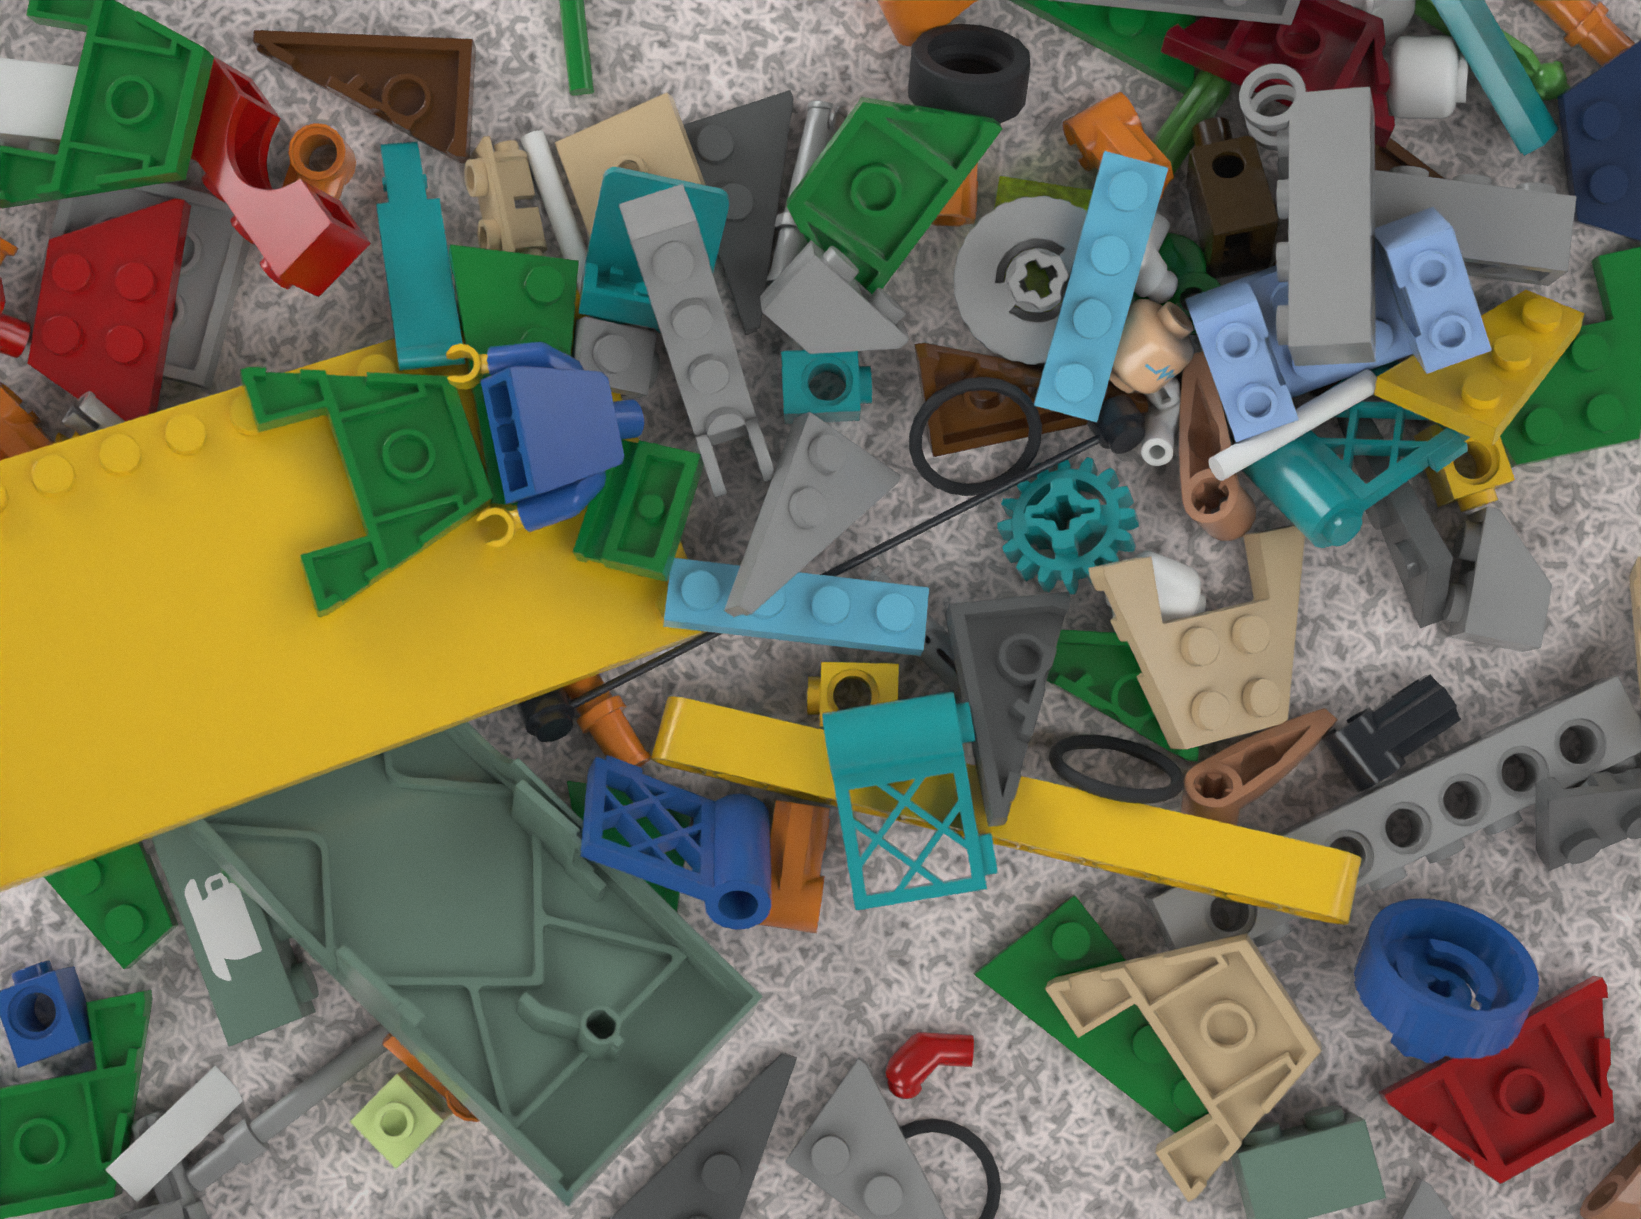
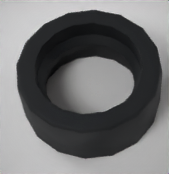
M973 24L938 26L922 33L912 44L908 98L915 106L990 117L1001 124L1016 117L1025 106L1031 66L1030 52L1019 39L1002 30Z

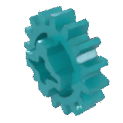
M1086 457L1079 469H1073L1068 459L1058 464V470L1052 472L1046 470L1038 474V478L1032 483L1026 480L1016 485L1021 494L1018 499L1003 498L1001 502L1006 515L1011 518L997 523V529L1003 540L1008 541L1002 546L1010 563L1018 562L1016 569L1021 578L1026 582L1038 574L1040 586L1043 591L1048 593L1051 592L1057 581L1060 580L1063 581L1070 595L1076 594L1080 579L1088 578L1089 582L1093 585L1088 568L1118 562L1119 558L1116 555L1118 551L1134 552L1136 548L1132 535L1127 532L1139 527V519L1135 509L1129 508L1134 503L1128 486L1118 487L1120 482L1116 472L1111 467L1098 475L1094 460ZM1081 491L1093 494L1106 505H1101L1099 499H1085L1081 495ZM1070 520L1069 529L1066 530L1067 521ZM1036 544L1039 550L1050 549L1055 553V559L1039 554L1031 545Z

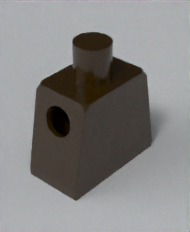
M1213 117L1203 120L1192 128L1195 148L1189 151L1186 186L1199 245L1205 255L1207 274L1218 279L1267 269L1270 265L1279 221L1255 139L1251 136L1233 138L1227 118Z

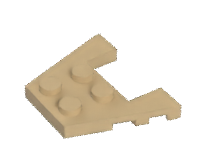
M1295 525L1243 535L1253 592L1252 601L1197 613L1189 617L1162 621L1152 557L1132 558L1088 568L1095 590L1105 592L1115 613V617L1110 621L1119 640L1128 641L1142 673L1136 677L1170 749H1189L1277 726L1288 721L1305 536Z
M1247 933L1058 976L1048 981L1045 988L1078 1038L1131 1005L1136 1004L1203 1102L1209 1114L1158 1143L1155 1152L1188 1202L1198 1197L1215 1171L1224 1161L1227 1162L1242 1145L1244 1137L1265 1113L1268 1114L1322 1051L1320 1040Z

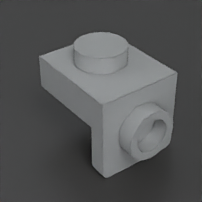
M589 317L576 320L571 357L579 360L586 371L603 372L608 377L611 392L621 394L623 400L647 396L649 389L657 379L660 366L659 354L654 351L656 332Z

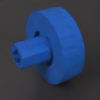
M1408 899L1393 903L1382 909L1374 917L1356 960L1353 974L1355 976V988L1360 995L1363 1005L1367 1007L1371 1015L1379 1023L1384 1025L1393 1034L1390 1042L1405 1057H1415L1426 1063L1438 1061L1444 1058V1056L1459 1059H1478L1488 1055L1493 1056L1500 1053L1501 1050L1507 1049L1513 1044L1515 1038L1518 1037L1539 989V976L1536 965L1526 948L1512 933L1491 918L1473 909L1436 899ZM1471 989L1476 995L1474 1000L1478 1001L1479 1010L1470 1006L1473 999Z

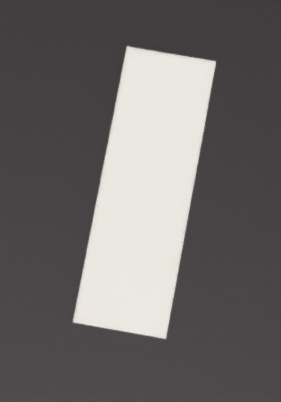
M214 1066L105 1170L138 1202L243 1102L238 1088Z

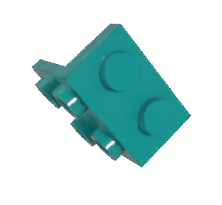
M621 167L608 168L602 178L582 274L579 314L589 315L594 319L620 325L630 323L650 327L661 334L619 204L683 184L699 226L712 272H714L729 210V196L727 192L716 187Z

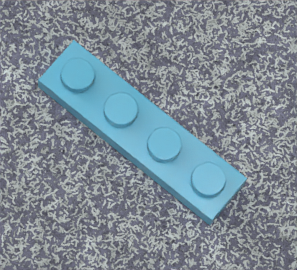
M1104 151L1034 406L1093 422L1098 421L1167 175V167Z
M674 558L669 574L664 627L921 656L924 651L929 587L798 572L754 613L747 616L742 614L733 617L725 612L724 609L740 565Z

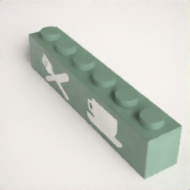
M187 824L151 837L228 1047L315 1013L312 1000L319 996L318 986L309 965L305 961L297 963L289 941L293 937L262 907L221 873L220 866L190 838Z

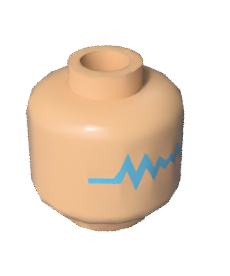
M1139 299L1132 303L1128 310L1109 380L1126 393H1133L1135 390L1142 394L1158 392L1180 373L1193 358L1194 349L1189 334L1193 331V325L1187 315L1172 302H1167L1162 306L1150 299Z

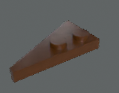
M254 30L253 43L256 45L259 54L459 163L465 164L466 160L470 159L476 46L473 39Z
M924 342L914 344L923 404L935 392L947 385L967 378L977 377L1004 380L1021 389L1031 398L1033 403L1035 401L1044 366L1025 364L1020 361H1011L1005 358ZM1109 380L1103 402L1115 396L1126 395L1133 400L1141 413L1148 412V402L1144 394L1136 390L1133 393H1126ZM986 390L969 391L954 396L937 408L926 423L929 446L933 457L1027 438L1029 433L1027 418L1021 407L1005 395ZM1036 406L1042 423V434L1088 425V420Z

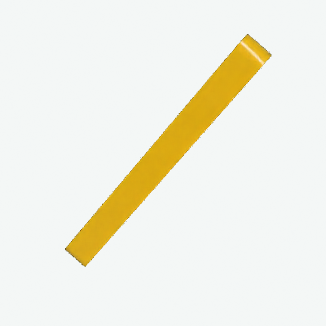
M667 697L651 757L652 761L694 774L838 807L824 730L688 698ZM966 763L978 835L991 833L993 844L1316 921L1340 925L1349 924L1361 864V857L1355 854L1141 803L1120 802L1102 798L1080 789L1024 776L1020 778L1016 796L1011 804L1005 825L988 827L976 765ZM954 772L926 777L910 800L943 822L958 800ZM915 779L888 784L904 795ZM877 785L850 790L853 811L887 819L899 802ZM906 806L895 820L937 830V828ZM959 811L949 827L962 837H965L961 812Z

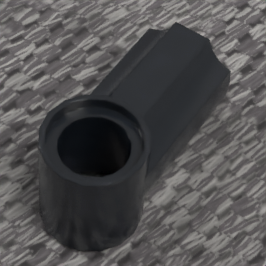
M1429 674L1409 684L1375 709L1371 710L1369 707L1346 720L1348 725L1338 731L1336 728H1333L1322 740L1356 791L1362 792L1395 773L1405 765L1406 760L1404 758L1459 722L1461 718L1456 709L1457 705L1445 687L1440 685Z

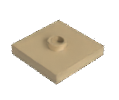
M667 92L555 142L589 237L591 236L603 174L608 168L621 167L706 185L675 101Z

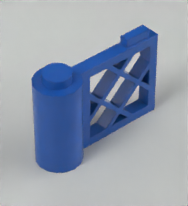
M609 755L606 756L605 760L595 757L588 769L581 857L705 901L707 915L713 922L724 928L734 930L749 929L760 924L768 917L771 909V831L769 810L762 801L754 796L745 794L726 795L713 801L642 774L643 768ZM606 786L625 792L634 803L622 806ZM666 809H671L694 818L693 826L683 829ZM646 816L663 836L651 839L636 822V819ZM615 827L631 847H625L603 839L602 831ZM675 849L689 864L692 871L674 865L664 852Z

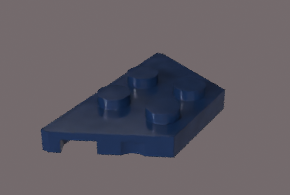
M1641 40L1604 63L1601 68L1590 76L1583 78L1560 94L1557 99L1568 194L1576 196L1574 222L1621 235L1641 243Z

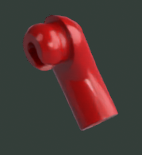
M918 1032L912 1035L889 1058L885 1071L889 1091L900 1099H911L921 1092V1084L938 1065L972 1067L974 1035Z

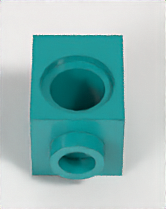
M806 350L781 351L785 424H793L794 418L811 412L824 422L860 421V404H872L871 366H859L858 351L810 354ZM829 372L839 376L845 384V390L842 395L831 401L816 398L811 393L809 384L818 374Z

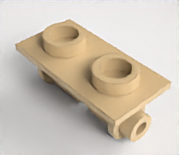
M484 136L470 155V159L466 160L464 169L467 191L471 197H478L482 216L477 228L479 248L543 256L542 253L546 252L548 248L538 207L516 209L514 203L515 200L532 199L535 196L527 152L520 150L518 141L515 140L495 144V152H493L490 136Z

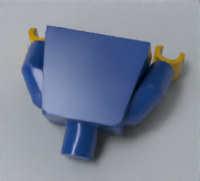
M544 342L489 347L488 353L481 355L469 345L457 344L453 345L446 352V357L449 360L469 358L474 361V367L469 374L465 376H449L447 379L452 386L463 390L473 388L481 381L506 504L518 502V509L510 512L505 508L491 507L479 515L477 521L496 514L505 518L508 523L507 534L501 539L486 542L485 544L488 546L501 547L507 544L518 529L525 527L528 532H533L578 515L605 487V470L623 464L624 452L621 440L637 438L643 432L644 415L641 406L636 400L628 399L613 402L609 380L603 372L584 370L579 360ZM490 373L491 376L482 379L483 374Z

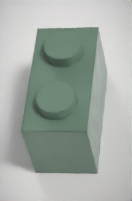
M1334 1105L1309 1111L1304 1114L1306 1124L1281 1130L1279 1122L1255 1125L1244 1137L1242 1145L1231 1157L1247 1219H1309L1387 1198L1365 1119L1352 1112L1344 1113L1342 1106Z

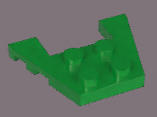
M29 0L26 16L38 25L86 32L58 153L49 154L0 145V208L4 209L186 180L214 56L201 45L115 0Z
M1641 247L1599 255L1591 260L1606 321L1581 326L1578 335L1500 435L1511 468L1630 443L1640 439Z
M266 367L240 369L241 381L258 433L323 415L327 416L366 534L365 537L300 555V563L318 618L329 615L491 505L493 495L457 388L449 383L447 379L449 376L367 372V377L327 375L326 370L300 369V373L266 372Z
M151 989L86 1002L96 1069L0 1087V1219L110 1199L122 1194L123 1188L105 1169L130 1146L131 1125L134 1120L153 1001Z

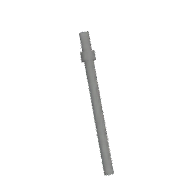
M381 1024L377 1025L254 1120L246 1117L224 1134L225 1142L186 1171V1176L192 1186L199 1192H202L240 1162L248 1165L268 1150V1141L386 1052L388 1049L382 1045V1042L389 1031Z

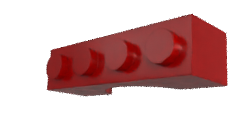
M214 57L191 159L198 162L204 170L205 174L201 177V180L206 188L219 200L226 203L234 215L230 219L232 226L244 239L255 245L264 258L260 261L263 271L284 289H290L294 285L316 297H320L371 243L340 200L301 179L282 188H272L268 177L267 158L271 139L281 118L253 79Z

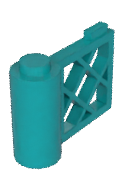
M1395 360L1370 369V371L1377 377L1400 362ZM1348 377V378L1343 379L1342 381H1340L1339 383H1337V384L1334 385L1333 387L1339 385L1340 383L1346 381L1347 379H1349V378H1351V377ZM1361 401L1334 416L1349 418L1346 438H1320L1310 430L1241 471L1315 547H1338L1348 543L1359 532L1365 510L1428 466L1436 473L1468 451L1465 441L1470 437L1437 423L1443 431L1429 441L1403 440L1405 419H1430L1391 402ZM1359 418L1395 419L1393 440L1356 439ZM1337 455H1343V461ZM1354 455L1389 456V468L1366 484L1352 471Z
M951 691L822 713L824 735L834 781L855 911L987 889L985 876L998 874L992 835L991 833L978 835L962 744L975 741L969 702L956 704L954 692ZM954 772L958 800L943 822L910 800L926 777ZM915 779L904 795L888 784ZM877 785L899 801L877 833L854 817L850 790ZM905 806L937 828L916 860L883 838ZM959 811L961 812L965 838L949 827ZM856 829L871 839L862 855H860ZM943 834L967 850L971 870L970 877L943 881L922 866ZM877 845L910 867L895 889L867 893L862 866ZM916 872L931 882L906 887Z

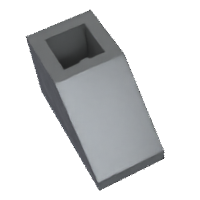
M811 240L760 296L762 312L810 354L901 349L909 340L904 322L901 321L906 315L904 309L881 288H877L871 294L854 278L859 273L858 268L834 246H830L824 252Z
M1485 507L1470 514L1469 521H1462L1455 537L1454 557L1462 559L1458 584L1451 583L1448 587L1446 606L1443 612V619L1451 621L1448 637L1519 652L1539 649L1542 646L1552 584L1502 511L1497 508Z

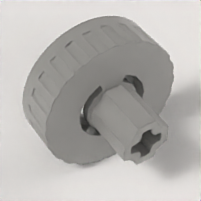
M1049 196L1022 197L997 206L995 210L985 214L978 221V224L969 231L956 258L957 262L953 278L954 294L964 323L973 336L987 349L1011 361H1020L1025 364H1045L1061 307L1059 303L1062 301L1087 211L1063 199H1053ZM1035 262L1040 270H1045L1050 280L1048 283L1049 296L1040 299L1035 290H1028L1024 281L1027 276L1025 266L1028 263ZM1015 305L1018 306V307H1020L1021 309H1023V310H1025V311H1028V312L1040 313V312H1044V311H1048V310H1051V311L1045 312V313H1042V314L1025 313L1024 311H1022V310L1018 309L1017 307H1015Z

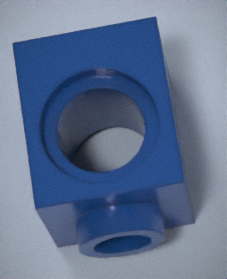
M48 960L11 974L14 986L0 990V1017L18 1068L92 1042L86 999L74 966L53 970L51 962ZM41 993L49 996L55 1004L56 1016L50 1027L43 1025L35 1014V1002Z

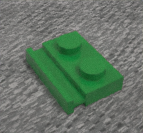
M621 440L624 452L623 464L605 470V487L588 504L573 553L578 561L586 563L588 560L604 564L607 568L667 582L704 463L701 454L642 440H639L638 443Z

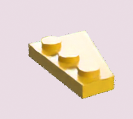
M1525 289L1481 315L1492 351L1428 374L1413 355L1377 376L1374 395L1492 447L1578 335L1585 313Z

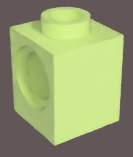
M407 1067L397 1073L357 1113L350 1123L397 1169L414 1154L453 1112L448 1107L447 1102L425 1080Z

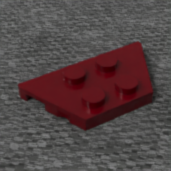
M1300 0L1291 25L1204 16L1184 29L1179 24H1176L1165 35L1161 49L1162 53L1239 86H1242L1247 76L1257 68L1268 64H1282L1291 67L1301 76L1306 92L1370 87L1375 112V144L1385 148L1395 128L1394 116H1389L1386 95L1390 86L1388 63L1382 54L1386 44L1383 19L1338 0ZM1273 78L1260 83L1253 92L1259 93L1261 90L1274 85L1293 86L1286 80ZM1286 99L1274 100L1288 107H1291L1293 104L1292 101Z

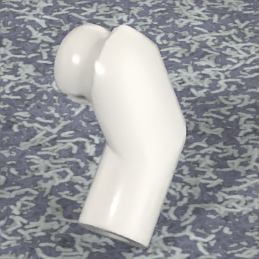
M1156 213L1134 292L1140 297L1148 296L1150 300L1161 304L1167 302L1174 295L1178 287V279L1174 273L1167 270V265L1158 252L1171 224L1165 217Z
M1175 377L1158 392L1147 394L1149 401L1153 405L1149 408L1144 418L1143 429L1145 430V436L1142 440L1141 455L1152 466L1165 465L1173 457L1174 439L1179 431L1181 397L1180 383Z

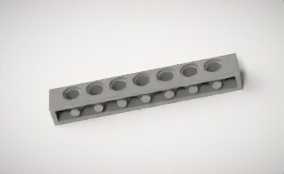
M1619 676L1597 679L1274 835L1329 847L1333 841L1340 837L1346 839L1351 844L1354 854L1361 857L1356 889L1369 884L1372 891H1377L1404 879L1407 873L1403 866L1424 856L1427 857L1429 863H1435L1457 854L1465 848L1462 838L1482 828L1486 835L1490 836L1520 823L1523 819L1519 811L1535 803V782L1555 777L1562 789L1578 788L1576 783L1588 778L1591 773L1610 772L1612 774H1619L1633 769L1638 765L1634 755L1641 752V720ZM1568 728L1578 735L1581 742V752L1574 762L1568 761L1562 755L1559 746L1561 735ZM1511 755L1522 763L1525 772L1524 780L1516 790L1510 789L1505 784L1501 773L1503 763ZM1453 783L1459 784L1465 790L1468 797L1467 808L1458 818L1452 817L1447 812L1443 802L1446 789ZM1396 810L1403 812L1411 824L1410 836L1400 846L1394 845L1388 839L1385 831L1388 817ZM1168 885L1144 896L1169 951L1245 933L1249 935L1251 940L1253 939L1256 947L1264 946L1289 934L1292 930L1288 922L1299 917L1238 902L1240 914L1235 924L1227 929H1219L1214 925L1210 916L1211 905L1217 898L1215 896Z

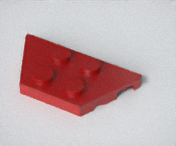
M174 198L49 239L27 364L77 399L87 391H91L98 400L125 422L157 412L191 205L184 199Z
M1592 976L1531 1009L1513 1044L1507 1049L1501 1050L1498 1054L1478 1059H1459L1444 1056V1058L1425 1066L1378 1093L1383 1102L1489 1178L1502 1184L1614 1123L1613 1090L1609 1087L1607 1081V1073L1611 1066L1610 1038L1604 1036L1603 998H1608L1607 984L1603 977Z

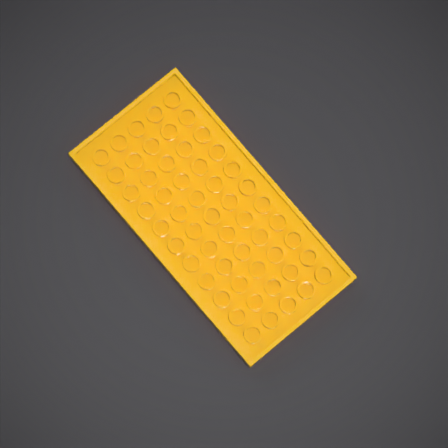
M578 289L576 290L572 347L576 320L589 317L588 315L579 314L580 294ZM461 331L462 342L465 344L463 331ZM394 338L284 373H300V369L326 370L327 375L367 377V372L465 376L468 374V359L465 358V364L399 371ZM243 385L0 460V892L680 645L706 631L664 627L669 577L667 582L607 568L602 563L589 560L586 563L577 560L573 549L588 505L573 518L533 532H528L525 527L515 531L512 539L501 547H491L485 543L494 539H501L507 534L508 523L505 518L494 514L477 521L482 512L491 508L489 505L329 615L318 618L300 563V555L365 537L366 534L327 416L323 415L258 433ZM471 388L466 390L457 389L483 465L473 393ZM611 392L613 402L623 400L621 394ZM637 437V438L624 439V440L631 441V442H636V443L639 442V438H638V437ZM680 541L675 558L688 559Z

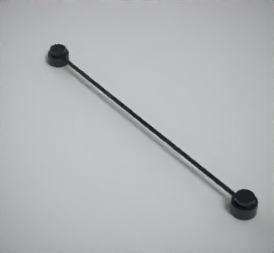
M1119 395L1107 399L1102 403L1098 421L1088 420L1087 422L1094 435L1093 437L819 575L836 577L1097 444H1100L1105 449H1111L1115 454L1126 453L1138 446L1145 436V430L1143 429L1145 419L1129 396ZM705 632L571 701L564 687L518 703L517 710L526 731L530 735L536 736L541 742L559 740L572 730L575 708L723 633Z

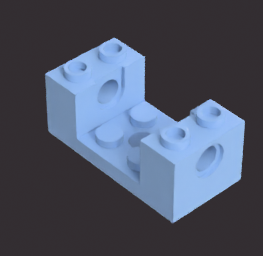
M1434 207L1375 228L1376 362L1295 366L1288 345H1278L1277 306L1288 305V282L1278 281L1277 265L1185 299L1236 442L1299 420L1292 401L1293 397L1354 376L1365 369L1370 370L1413 354L1428 374L1492 351L1454 229Z

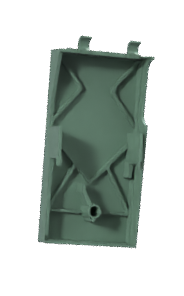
M468 722L187 824L190 838L568 1208L751 1018L763 997L643 879L581 857L583 820L519 758L514 760L501 754Z

